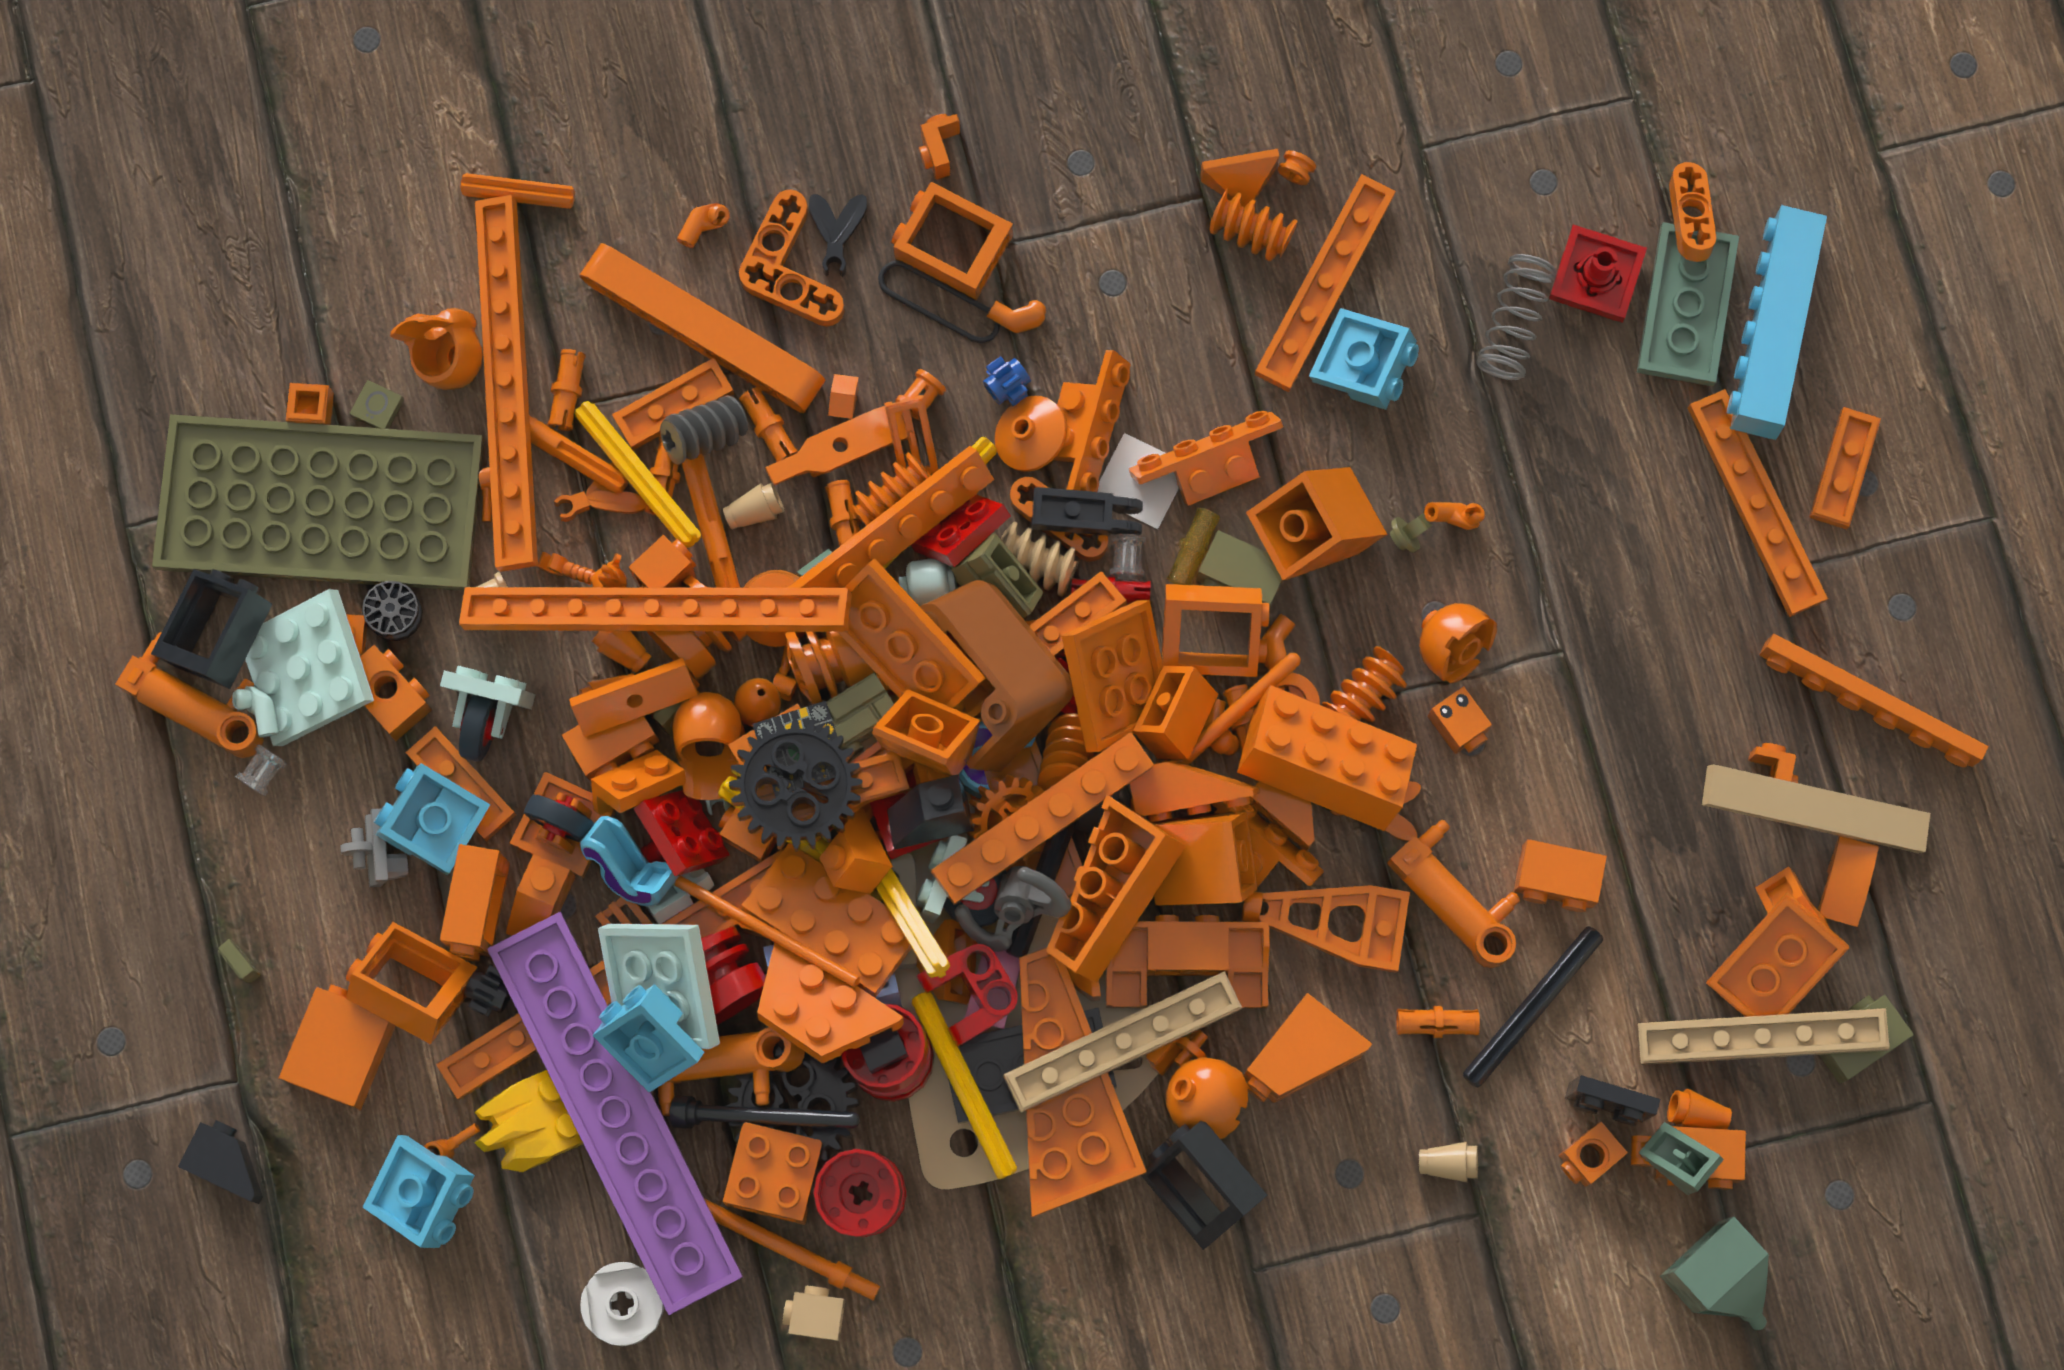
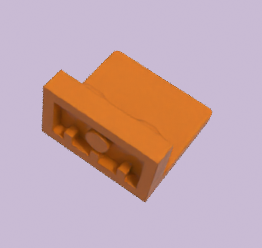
M747 1122L743 1123L723 1203L727 1207L805 1225L809 1212L807 1204L822 1142L818 1139Z

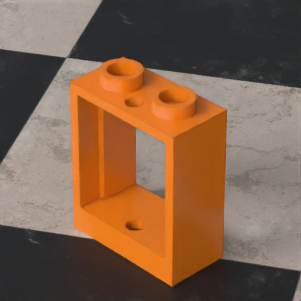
M930 182L925 192L920 190L916 194L910 207V211L913 214L907 224L900 223L892 237L891 243L894 244L895 259L913 266L977 301L1013 237V223ZM935 202L991 231L967 274L911 245Z
M1166 584L1162 641L1163 666L1195 667L1201 675L1257 677L1258 663H1266L1267 639H1260L1261 627H1268L1269 603H1262L1261 588ZM1182 610L1250 613L1248 655L1179 652Z
M459 844L440 940L450 948L449 952L467 961L479 962L480 955L491 957L487 949L492 947L495 942L510 867L509 861L499 850Z
M392 922L383 935L377 933L373 937L367 948L365 958L363 960L357 958L349 968L346 980L350 983L346 999L431 1044L465 1000V988L472 974L477 970V966ZM390 958L443 986L427 1008L373 980Z

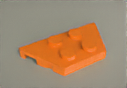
M774 942L757 1011L758 1020L821 1063L841 1056L847 1049H856L869 1043L870 1037L889 1028L894 1032L903 1026V1016L858 986L852 987Z

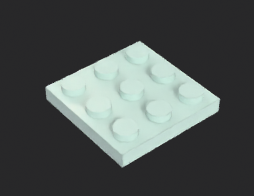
M328 589L262 624L245 660L254 687L268 695L274 703L279 734L270 736L273 746H284L374 701L338 590Z
M607 924L598 928L611 1003L617 1001L622 1006L624 1005V998L635 987L641 985L647 990L655 984L683 1012L676 1024L701 1049H710L720 1044L699 925Z

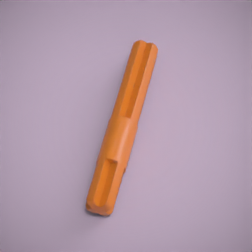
M529 415L531 443L558 458L613 493L621 494L629 481L620 470Z
M699 453L698 458L693 460L686 458L685 462L682 463L714 582L716 588H740L705 459Z

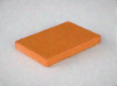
M1787 892L1712 974L1706 984L1744 1017L1789 1014L1844 955L1850 946Z

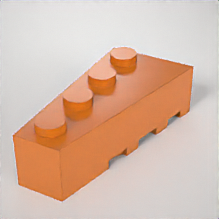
M1107 794L1101 807L1104 809V813L1098 828H1093L1088 841L1091 844L1083 867H1078L1073 880L1076 882V886L1070 899L1071 909L1064 917L1058 919L1046 950L1047 953L1074 972L1096 983L1186 847Z

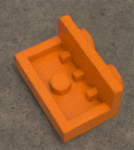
M658 750L645 754L591 779L593 810L601 815L612 809L619 813L631 809L644 800L657 797L685 784V769Z

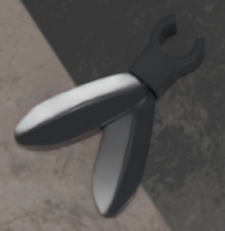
M818 194L810 196L809 211L824 241L827 243V253L822 262L825 276L829 275L827 267L833 262L841 265L839 272L842 277L846 273L843 244L854 233L866 213L867 198L863 194L849 200L837 221L829 204L823 197Z

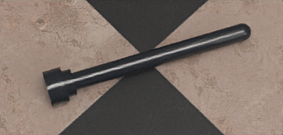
M676 1095L670 1106L672 1126L691 1129L694 1125H700L702 1121L855 1128L860 1123V1117L856 1112L703 1105L700 1100H696L693 1096Z

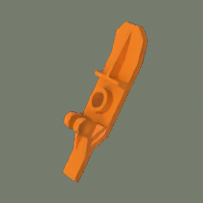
M885 406L873 409L807 438L797 454L765 467L773 485L775 486L805 473H810L812 477L826 474L892 445L893 442ZM902 411L895 412L900 440H907ZM842 442L846 445L847 449L844 452H838L833 448V444Z

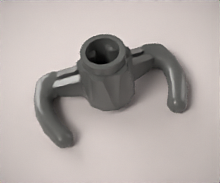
M1014 866L1007 871V874H1003L995 900V913L999 917L995 933L983 929L972 917L966 905L957 906L954 912L961 928L969 937L979 944L990 947L994 952H1001L1010 948L1013 931L1021 924L1027 923L1032 917L1041 914L1056 918L1064 917L1071 909V901L1065 891L1049 877L1025 866ZM1004 922L1008 923L1007 928H1003Z

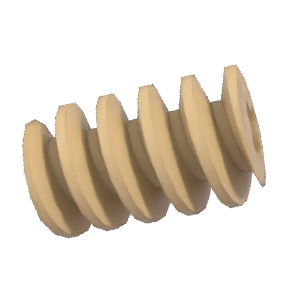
M1014 521L1004 531L1001 537L1002 542L1026 571L1029 570V575L1036 583L1044 577L1043 588L1047 591L1058 583V596L1063 597L1079 561L1074 560L1075 548L1071 547L1062 555L1060 554L1061 542L1057 540L1048 549L1046 548V535L1044 534L1036 542H1032V529L1028 527L1019 536L1017 535L1018 523Z

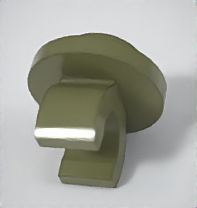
M1424 513L1408 524L1402 518L1396 517L1391 521L1393 530L1390 531V536L1399 549L1402 551L1407 549L1415 553L1420 549L1417 536L1433 525L1427 521Z

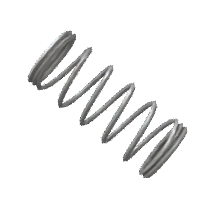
M1515 254L1509 257L1508 266L1511 270L1503 276L1509 288L1503 289L1498 293L1497 299L1503 307L1494 310L1491 314V318L1497 326L1490 328L1485 333L1487 341L1492 346L1481 349L1476 362L1478 367L1484 372L1507 380L1523 378L1526 373L1525 368L1517 361L1496 354H1483V352L1489 349H1497L1506 355L1524 360L1529 359L1530 354L1519 348L1496 345L1490 340L1489 333L1493 330L1501 329L1510 335L1524 340H1535L1536 335L1526 329L1502 326L1496 321L1495 314L1498 311L1508 310L1516 316L1531 321H1540L1542 316L1529 309L1508 307L1502 302L1501 295L1504 292L1514 291L1518 295L1533 301H1548V297L1539 291L1513 287L1508 283L1507 276L1515 272L1528 279L1552 283L1557 274L1555 267L1548 261L1526 254ZM1513 261L1533 263L1547 269L1552 274L1535 269L1520 268ZM1520 291L1533 293L1543 297L1544 299L1529 296ZM1516 311L1530 313L1532 315L1537 316L1538 318L1523 315ZM1510 330L1523 332L1532 337L1520 335ZM1506 350L1519 352L1521 354H1524L1525 356L1517 355ZM1487 361L1508 365L1520 373L1502 371Z

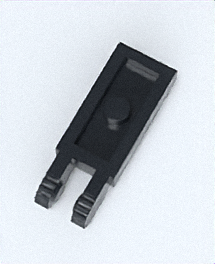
M1036 487L1033 491L1031 529L1110 536L1111 533L1117 537H1137L1142 534V524L1136 521L1112 519V511L1118 514H1138L1143 511V501L1137 498L1113 496V493Z

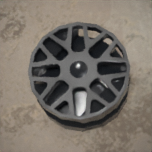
M385 581L375 585L368 591L363 600L362 612L365 621L377 636L387 641H401L409 638L417 631L422 622L423 610L420 601L408 586L398 581ZM387 584H392L391 586L386 587V588H385V586H384V585H387Z

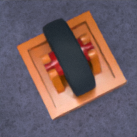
M544 772L534 794L525 807L524 815L510 844L526 853L538 855L569 868L575 875L584 879L592 860H587L584 857L580 848V842L600 817L609 816L613 818L616 810L612 809L601 815L593 810L591 792Z

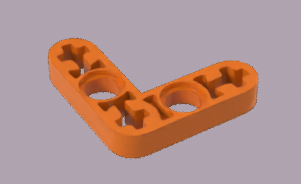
M792 189L784 190L774 198L740 266L739 277L741 285L749 294L821 326H833L840 322L845 311L843 298L840 293L833 288L783 267L808 216L807 202L803 194ZM793 201L796 202L799 213L792 212L789 215L786 224L787 228L792 230L788 231L781 225L785 215L782 205L789 206ZM776 233L784 238V246L778 251H768L763 246V240L767 235ZM761 268L763 269L764 277L773 282L775 281V275H779V278L775 281L773 293L769 292L771 289L769 282L758 279L755 284L751 283L749 271L756 273ZM791 282L798 283L803 289L800 298L793 301L786 300L781 295L783 286ZM810 291H815L813 298L819 303L825 304L828 299L833 300L835 312L828 310L825 315H822L820 306L809 301V307L804 308L809 300Z

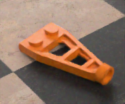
M1372 885L1271 893L1255 891L1244 900L1241 922H1269V928L1355 966L1397 973L1410 892ZM1262 902H1266L1268 905V912L1265 915H1260ZM1295 903L1317 904L1321 909L1318 928L1309 930L1290 923L1288 919L1290 906ZM1358 906L1363 910L1362 934L1358 941L1349 942L1331 933L1328 928L1329 914L1334 908Z

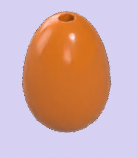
M753 678L738 688L734 696V705L740 713L741 721L753 727L752 724L773 718L779 714L781 696L779 690L771 681L764 678Z

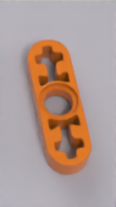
M1691 162L1680 163L1674 168L1669 183L1677 248L1685 259L1701 262L1711 256L1716 242L1708 177L1706 171L1700 165ZM1687 180H1689L1690 185H1693V188H1692V191H1691V192H1687V191H1688V183H1687ZM1688 206L1695 207L1701 211L1702 216L1691 217L1683 211V208ZM1694 231H1698V244H1696L1695 239H1691Z
M1023 477L1012 485L1010 502L1017 513L1032 523L1033 502L1020 503L1021 494L1019 491L1028 492L1031 488L1048 487L1033 477ZM1042 530L1054 540L1060 541L1061 545L1068 550L1074 547L1075 555L1084 561L1099 560L1108 549V536L1098 535L1097 544L1100 546L1098 549L1090 547L1088 550L1083 549L1084 540L1076 533H1074L1073 539L1070 540L1067 537L1072 533ZM1083 534V535H1085L1086 537H1089V538H1090L1093 534Z

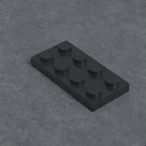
M1099 1007L1084 1011L1092 1033L1103 1028ZM1022 1025L979 1034L958 1046L991 1115L996 1116L1018 1111V1106L1003 1075L1024 1065ZM1113 1070L1109 1071L1108 1074L1115 1089L1117 1084ZM949 1081L958 1124L969 1122Z

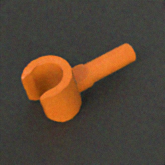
M490 467L483 468L478 475L483 496L482 522H492Z
M786 645L783 650L781 667H779V672H777L773 679V684L779 690L781 698L790 701L798 684L796 679L788 676L791 666L787 658Z
M474 1123L454 1137L426 1143L424 1147L429 1151L437 1147L441 1156H447L452 1159L454 1149L479 1133L480 1129Z

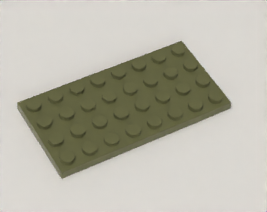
M170 414L152 567L155 570L192 572L193 569L210 574L211 570L215 569L226 575L377 585L385 581H398L408 587L464 591L465 587L470 586L480 489L478 475L482 469L485 439L483 435Z

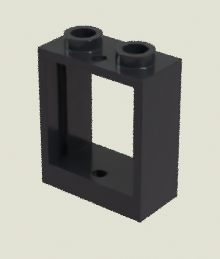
M193 569L151 654L176 669L231 689L272 603L259 596L261 588L250 582L239 579L236 585L233 583L234 579L218 570L212 569L210 574H206ZM220 595L237 601L209 659L192 653Z
M1200 1121L1192 1129L1184 1124L1166 1140L1172 1146H1169L1165 1141L1147 1157L1152 1164L1146 1168L1147 1172L1141 1175V1177L1204 1250L1268 1195L1206 1122ZM1184 1151L1230 1205L1222 1213L1178 1162L1176 1157Z

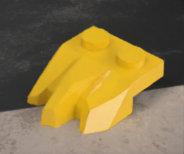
M547 1070L510 1086L474 1112L480 1120H490L493 1124L491 1130L474 1143L483 1152L504 1148L506 1154L501 1161L502 1169L525 1172L550 1161L559 1154L583 1145Z

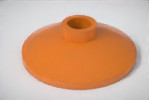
M1028 396L1023 398L1014 407L1012 405L1009 406L1001 416L995 431V447L1001 460L1009 467L1024 472L1035 471L1048 465L1056 458L1064 445L1067 435L1065 415L1055 402L1042 396ZM1028 425V430L1022 434L1023 429Z

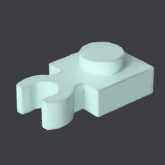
M704 869L681 875L706 890H710L714 886L710 875ZM674 882L658 905L646 906L656 922L662 924L692 905L693 902L690 898L691 895L676 887Z

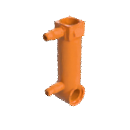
M162 632L158 633L156 638L151 641L142 657L137 658L132 655L115 683L122 691L137 698L138 702L229 751L234 756L240 758L251 757L262 748L264 737L258 736L256 722L247 714L242 713V710H237L233 706L232 696L228 703L225 704L156 665L159 658L151 653ZM243 679L240 686L236 689H245L246 686L254 687V683L248 679ZM239 727H248V737L241 743H233V732Z
M1440 820L1436 825L1431 826L1420 838L1412 837L1390 858L1387 864L1472 951L1476 962L1483 967H1499L1506 963L1516 948L1515 935L1510 928L1500 924V922L1514 910V907L1520 902V898L1516 893L1511 892L1487 911L1432 854L1431 848L1450 829L1449 824L1445 820ZM1494 936L1500 939L1503 943V953L1496 956L1489 954L1484 948V938Z
M770 1027L759 1032L719 1036L720 1044L710 1049H702L704 1054L698 1063L658 1087V1103L663 1116H670V1106L675 1097L674 1084L749 1073H753L756 1104L767 1105L770 1093L769 1071L789 1072L795 1070L802 1063L805 1051ZM783 1040L785 1045L782 1056L775 1059L773 1054L776 1043Z

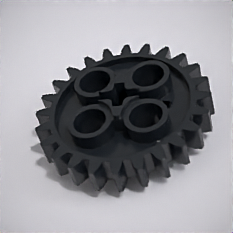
M793 718L791 729L786 730L782 722L777 720L776 732L773 734L764 726L761 727L763 739L760 742L750 736L747 738L748 744L752 749L751 752L745 750L737 751V755L744 762V765L731 766V772L740 777V779L729 782L731 790L741 792L731 798L732 806H744L737 814L739 821L751 818L752 821L748 826V832L753 834L762 829L761 840L763 844H766L772 836L776 837L778 850L784 847L787 840L792 841L795 852L799 851L802 840H807L812 850L816 848L815 837L821 836L827 843H830L831 835L829 830L831 828L841 833L845 831L844 825L840 820L841 817L852 820L855 817V813L848 807V804L856 805L861 802V797L851 792V790L862 788V780L851 777L860 771V764L847 763L853 757L854 750L849 748L840 751L844 742L843 736L840 735L832 741L829 740L830 727L825 726L820 733L815 732L814 720H810L805 729H800L797 718ZM785 749H792L800 757L795 764L785 766L778 762V754ZM770 766L774 768L780 775L793 782L798 777L803 778V787L806 790L820 796H825L828 798V802L825 804L821 803L814 796L807 793V791L798 787L794 792H790L787 780L765 772L763 770L764 767ZM826 768L835 774V779L832 783L822 786L814 782L812 777L817 770ZM764 784H772L779 789V794L771 801H764L757 796V790ZM802 803L809 804L815 809V814L807 821L797 820L792 814L793 809L797 805Z
M776 1043L773 1054L774 1058L778 1059L782 1056L784 1050ZM805 1052L802 1063L796 1068L809 1069L810 1078L804 1086H792L791 1075L795 1070L789 1072L769 1071L770 1089L775 1093V1101L769 1108L787 1109L789 1107V1103L773 1080L775 1075H780L787 1090L797 1101L802 1100L798 1103V1108L812 1110L819 1102L830 1103L831 1111L849 1112L850 1108L860 1106L858 1099L848 1097V1094L854 1092L858 1087L852 1082L844 1083V1080L850 1075L847 1068L836 1071L841 1061L839 1057L821 1063ZM753 1073L734 1075L742 1085L741 1088H729L728 1092L737 1097L738 1102L727 1106L757 1107L753 1088ZM729 1122V1126L732 1128H742L743 1123ZM755 1124L776 1130H779V1128L782 1126L773 1124ZM795 1126L797 1135L818 1139L822 1142L819 1157L825 1162L830 1160L827 1152L830 1147L839 1152L843 1150L837 1141L840 1136L845 1138H852L853 1136L846 1128L811 1126L814 1131L813 1135L807 1136L802 1126ZM740 1133L735 1138L737 1142L739 1140Z

